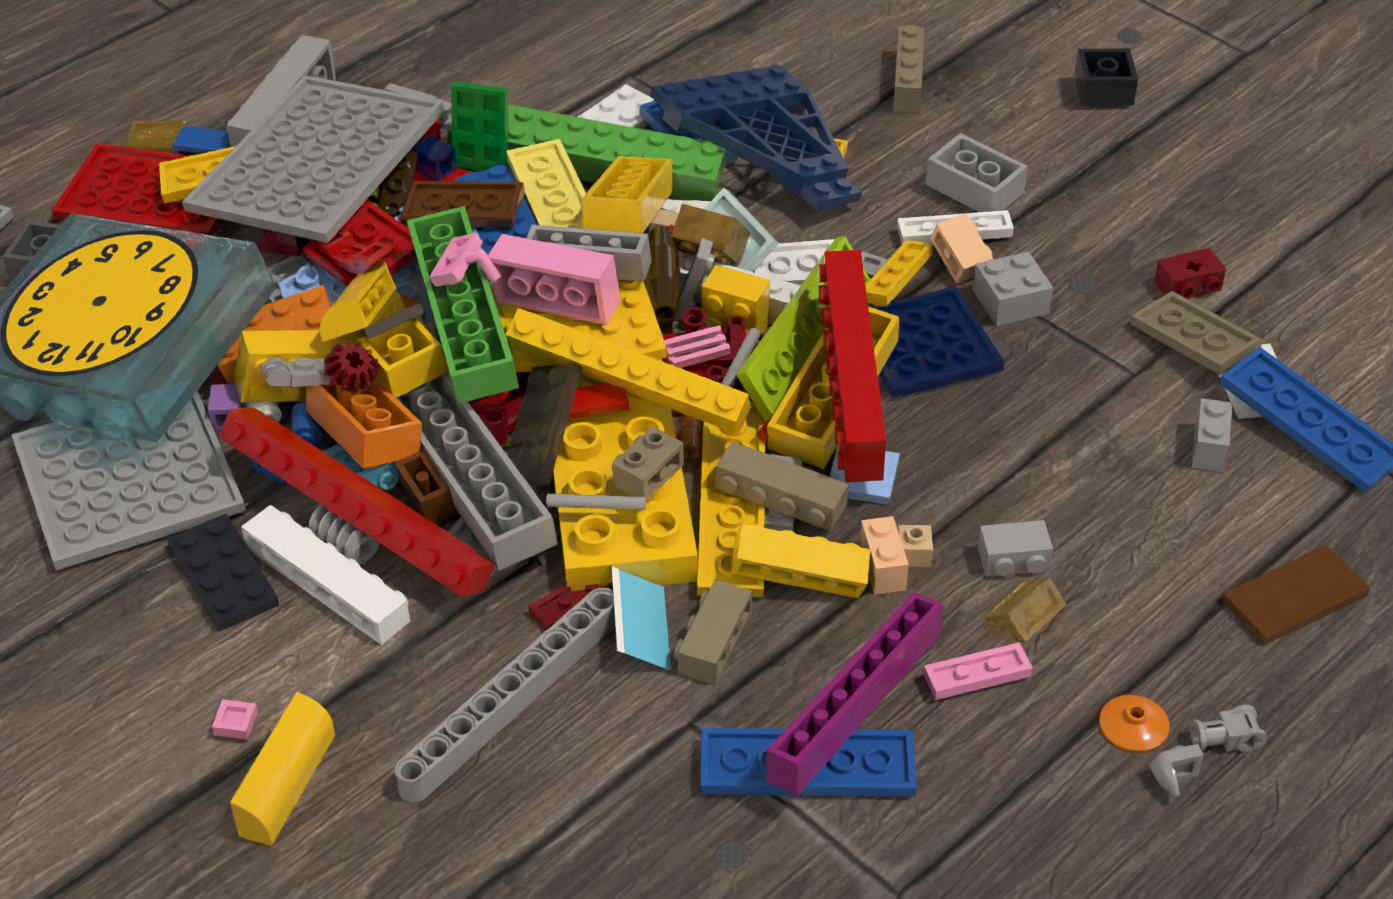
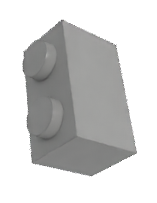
M1201 398L1195 422L1192 468L1218 472L1224 471L1230 447L1231 402Z
M1044 520L980 526L977 548L985 577L1050 571L1053 547Z

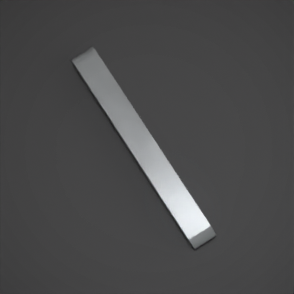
M597 588L591 591L402 757L395 766L399 796L404 801L410 803L420 802L428 797L616 627L613 591L608 588Z

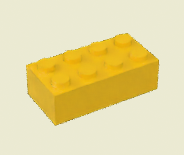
M320 330L241 331L234 373V382L241 403L306 401V386L272 387L269 385L261 368L264 361L277 357L284 361H295L303 357L324 359L337 343L343 345L349 339L352 345L356 346L358 344L357 340L364 336L354 331L322 342Z

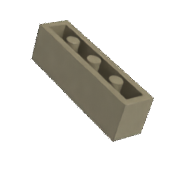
M915 25L898 26L893 113H920L924 27H917Z
M733 441L717 463L715 470V488L832 531L847 506L849 484Z

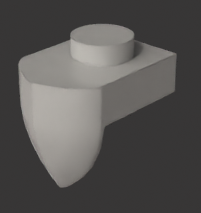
M1198 744L1185 747L1176 746L1158 754L1150 762L1149 767L1159 785L1172 796L1179 797L1177 781L1198 776L1204 754Z

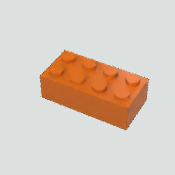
M324 285L209 324L218 367L227 384H235L234 373L241 331L320 330V323L324 314L333 305Z
M376 379L371 382L367 390L362 391L359 389L354 395H352L349 389L340 393V386L337 384L331 386L329 384L306 386V412L363 469L376 468L382 464L398 462L420 452L422 422Z

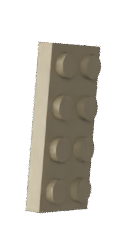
M1173 291L1131 315L1132 326L1218 374L1239 363L1258 347H1261L1262 344L1261 338Z

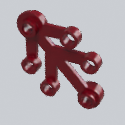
M691 307L683 312L682 327L688 334L710 328L706 325V314L702 309ZM732 315L727 320L730 343L726 341V344L730 346V355L696 363L688 367L695 369L699 368L703 363H732L743 343L744 318L740 315ZM732 324H739L740 326L735 327ZM761 333L758 341H761L765 334ZM719 365L710 366L707 369V379L721 383L729 368H723ZM712 374H718L720 376L713 377Z

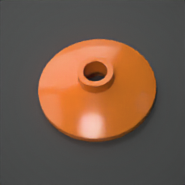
M1122 695L1115 697L1104 705L1100 713L1099 726L1104 737L1115 747L1127 752L1146 753L1153 751L1163 745L1169 735L1170 723L1165 711L1154 701L1142 696Z

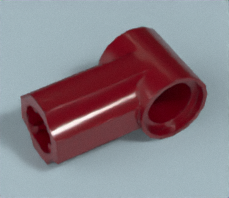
M528 394L504 406L489 405L480 411V419L499 445L507 442L508 433L539 417V409L534 399Z

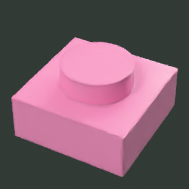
M222 699L212 725L214 736L248 740L258 713L256 704Z

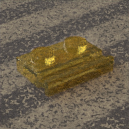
M133 120L128 135L129 140L125 145L130 148L173 153L172 144L183 126H187V122Z

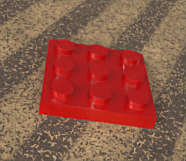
M370 201L359 207L340 229L350 232L356 243L367 247L376 241L390 245L393 250L391 255L381 262L385 261L391 276L416 258L409 228ZM314 240L303 248L308 259L344 285L348 286L357 274L340 268L324 256L315 245L319 241Z

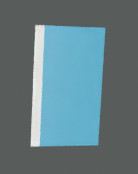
M612 566L617 651L671 671L664 587Z

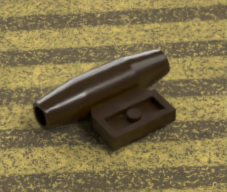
M658 226L653 228L648 236L652 262L645 279V287L658 325H661V334L663 335L673 334V319L677 313L681 280L679 254L674 238L671 237L672 232L667 227Z

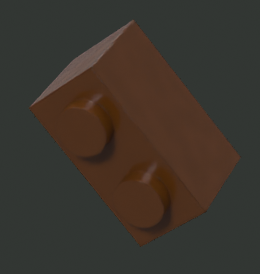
M424 450L395 463L401 488L417 513L435 524L456 515L450 489Z

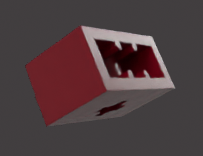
M1209 247L1159 259L1154 282L1164 296L1173 291L1189 299L1222 291L1226 268Z

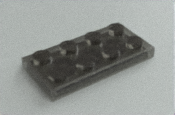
M576 363L533 367L529 375L527 389L523 402L520 405V413L515 430L511 435V443L507 456L529 485L550 484L583 369Z

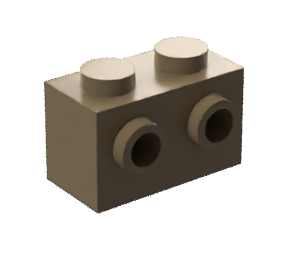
M652 426L643 435L638 436L633 445L623 454H619L613 461V486L630 496L646 497L647 501L684 465L683 442Z

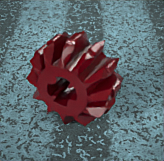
M349 339L343 345L338 343L334 345L324 359V365L326 366L323 375L331 377L329 386L337 384L340 386V393L349 389L352 395L357 393L359 389L362 391L367 390L377 376L376 367L378 359L371 358L372 349L363 350L361 342L353 346Z

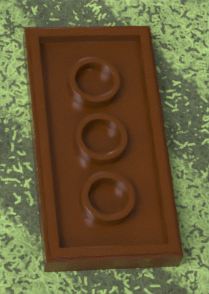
M413 181L400 220L403 225L408 226L407 220L465 206L471 227H514L525 192L524 182Z
M1325 545L1224 592L1221 601L1265 645L1368 596L1370 587Z

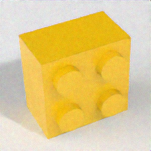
M715 265L702 285V310L706 314V325L710 328L720 325L721 329H726L728 318L732 315H740L745 320L747 334L751 328H756L761 333H764L769 325L770 280ZM732 324L735 327L740 326L739 324Z
M416 318L371 339L364 336L357 340L358 343L361 342L363 350L372 349L371 358L378 359L376 367L377 376L375 379L395 398L448 372L441 343Z

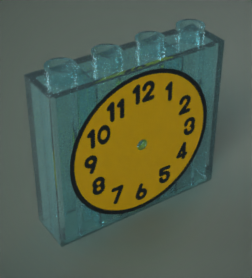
M71 213L0 294V408L5 409L12 416L23 421H29L33 416L51 419L58 426L69 431H76L80 426L97 429L108 438L118 442L125 441L127 437H133L157 443L237 340L241 331H244L277 288L254 242Z

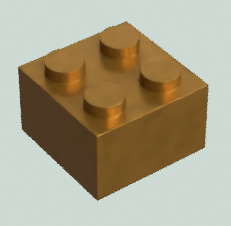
M682 203L671 237L679 243L678 247L687 250V254L691 255L696 254L702 238L712 241L713 245L710 254L715 255V262L730 265V263L740 265L751 232L736 218Z

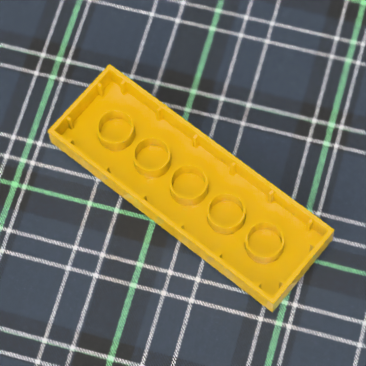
M559 366L551 367L550 372H540L555 494L630 496L613 486L612 463L619 454H623L633 445L638 436L643 435L652 426L676 438L671 409L626 392L629 400V409L567 420L561 391L602 383L578 373L569 372V370ZM682 467L646 501L645 510L557 507L567 587H571V591L585 590V585L598 584V588H602L609 583H613L612 566L658 585L698 582V554Z

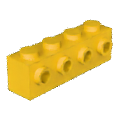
M741 524L734 541L731 573L859 599L868 583L870 549L861 548L853 543L841 544L831 542L823 537L811 538L797 535L789 530L777 531L767 529L759 524Z

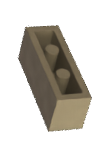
M714 580L709 592H703L699 603V611L697 615L690 617L687 625V635L684 640L679 639L674 651V658L678 659V674L713 685L717 684L752 613V590Z

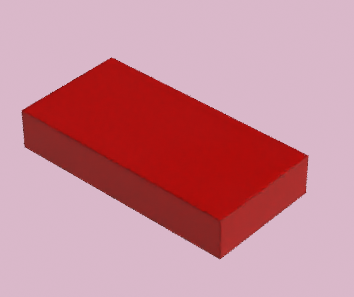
M608 383L561 391L567 420L629 409L626 390Z

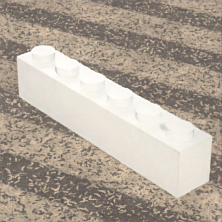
M269 505L241 527L245 545L250 552L379 644H384L410 622L409 603L400 591L392 590L377 575H371L363 570L354 559H348L340 554L331 543L323 542L315 536L312 530L307 527L303 528L294 522L288 513H281Z

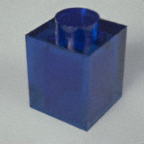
M433 135L428 136L411 148L412 152H417L418 155L416 171L433 181H441L457 170L455 148Z

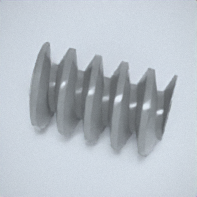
M321 504L315 509L310 518L309 529L313 531L317 538L325 543H331L340 554L348 559H354L359 565L370 560L379 548V542Z

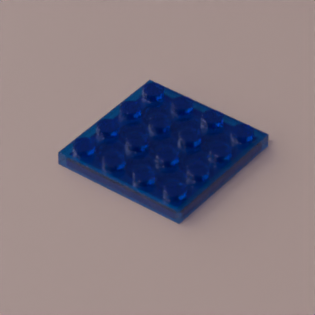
M956 286L892 301L888 306L871 307L899 317L898 342L879 373L892 398L1004 370L1005 361Z

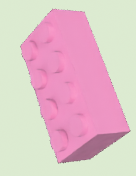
M505 234L500 236L488 254V257L501 275L497 281L492 282L496 303L607 325L621 302L614 255Z

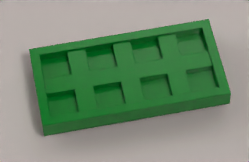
M454 81L451 85L452 167L477 173L488 170L496 165H507L508 88Z

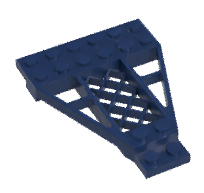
M772 65L766 68H753L749 71L730 72L725 75H712L707 78L688 79L684 82L665 83L664 85L652 87L650 97L665 110L663 120L677 133L690 131L768 171L785 188L801 196L816 211L860 201L862 191L851 180L846 178L848 166L811 92L798 79H795L788 73L784 67ZM806 109L809 115L794 116L790 112ZM713 126H718L722 131L714 128ZM814 127L820 138H818L808 128Z

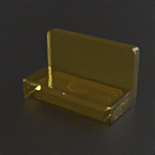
M1051 578L1029 580L1023 582L989 612L985 618L988 623L1004 621L1016 643H1025L1066 606V603Z

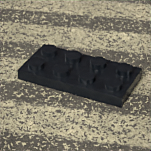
M227 514L166 538L170 551L217 632L280 606L276 593Z

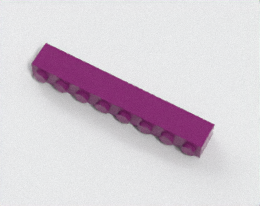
M913 592L767 749V782L798 796L941 635L943 603Z

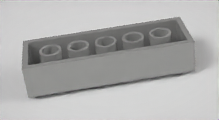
M307 35L299 37L284 57L279 60L274 69L267 74L259 87L254 90L249 99L242 104L234 117L228 121L226 132L229 135L231 147L237 146L304 75L336 81L330 40Z

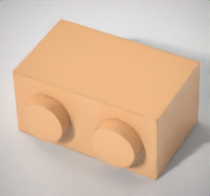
M966 213L936 224L930 239L956 284L974 278L976 263L993 260L990 248L984 244L977 226L971 222Z
M894 517L861 520L859 546L870 549L868 577L874 595L906 591L909 564Z

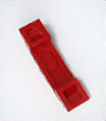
M339 230L328 243L321 241L315 243L317 249L330 261L354 274L367 271L389 257L393 251L390 245L378 241L368 247L358 244L350 232Z

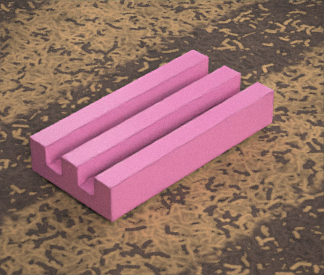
M720 325L664 340L670 365L682 368L730 355V346L726 344L724 334H721L722 329ZM719 345V346H717V347H713V348H709V349H706V350H702V349L707 348V347ZM689 352L691 353V354L683 355V356L676 357V358L674 357V356H678V355L685 354V353H689Z

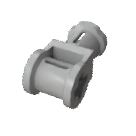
M1240 705L1228 711L1219 712L1218 719L1214 721L1201 722V720L1197 719L1192 720L1190 724L1193 745L1198 744L1201 750H1205L1206 746L1223 744L1226 752L1234 750L1251 752L1265 745L1267 735L1264 730L1259 728L1256 721V709L1251 705Z

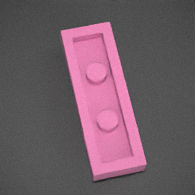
M1015 643L924 665L923 675L934 699L938 700L1031 677L1033 668L1021 644Z

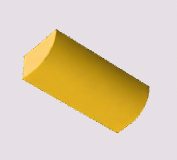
M385 261L376 264L363 273L357 274L324 314L320 323L322 342L369 326L396 290L395 283Z
M295 693L230 802L239 837L269 846L273 845L335 737L334 726L329 713L318 702L304 694Z

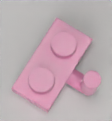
M477 233L452 238L429 276L435 287L457 284L463 279L469 264L473 262H478L490 282L497 281L500 278V273L483 249H479L482 240Z

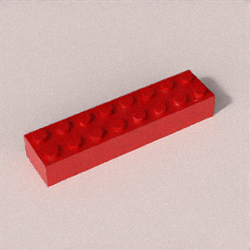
M861 249L824 251V264H818L819 283H823V285H818L819 303L825 305V307L820 308L821 325L827 328V330H823L824 349L830 352L826 354V370L830 372V376H833L828 378L829 396L836 400L831 401L832 420H835L836 425H838L834 426L835 445H838V449L841 450L837 451L838 470H844L845 483L884 481L886 436Z

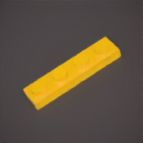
M906 240L866 284L868 303H872L874 306H888L933 255V244Z

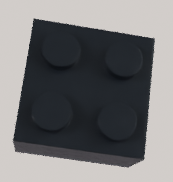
M1130 48L1078 49L1074 76L1081 106L1134 105L1138 76Z

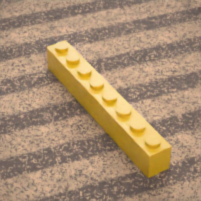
M521 308L517 309L505 334L511 348L601 383H608L623 388L630 394L739 434L751 407L749 395L745 392Z

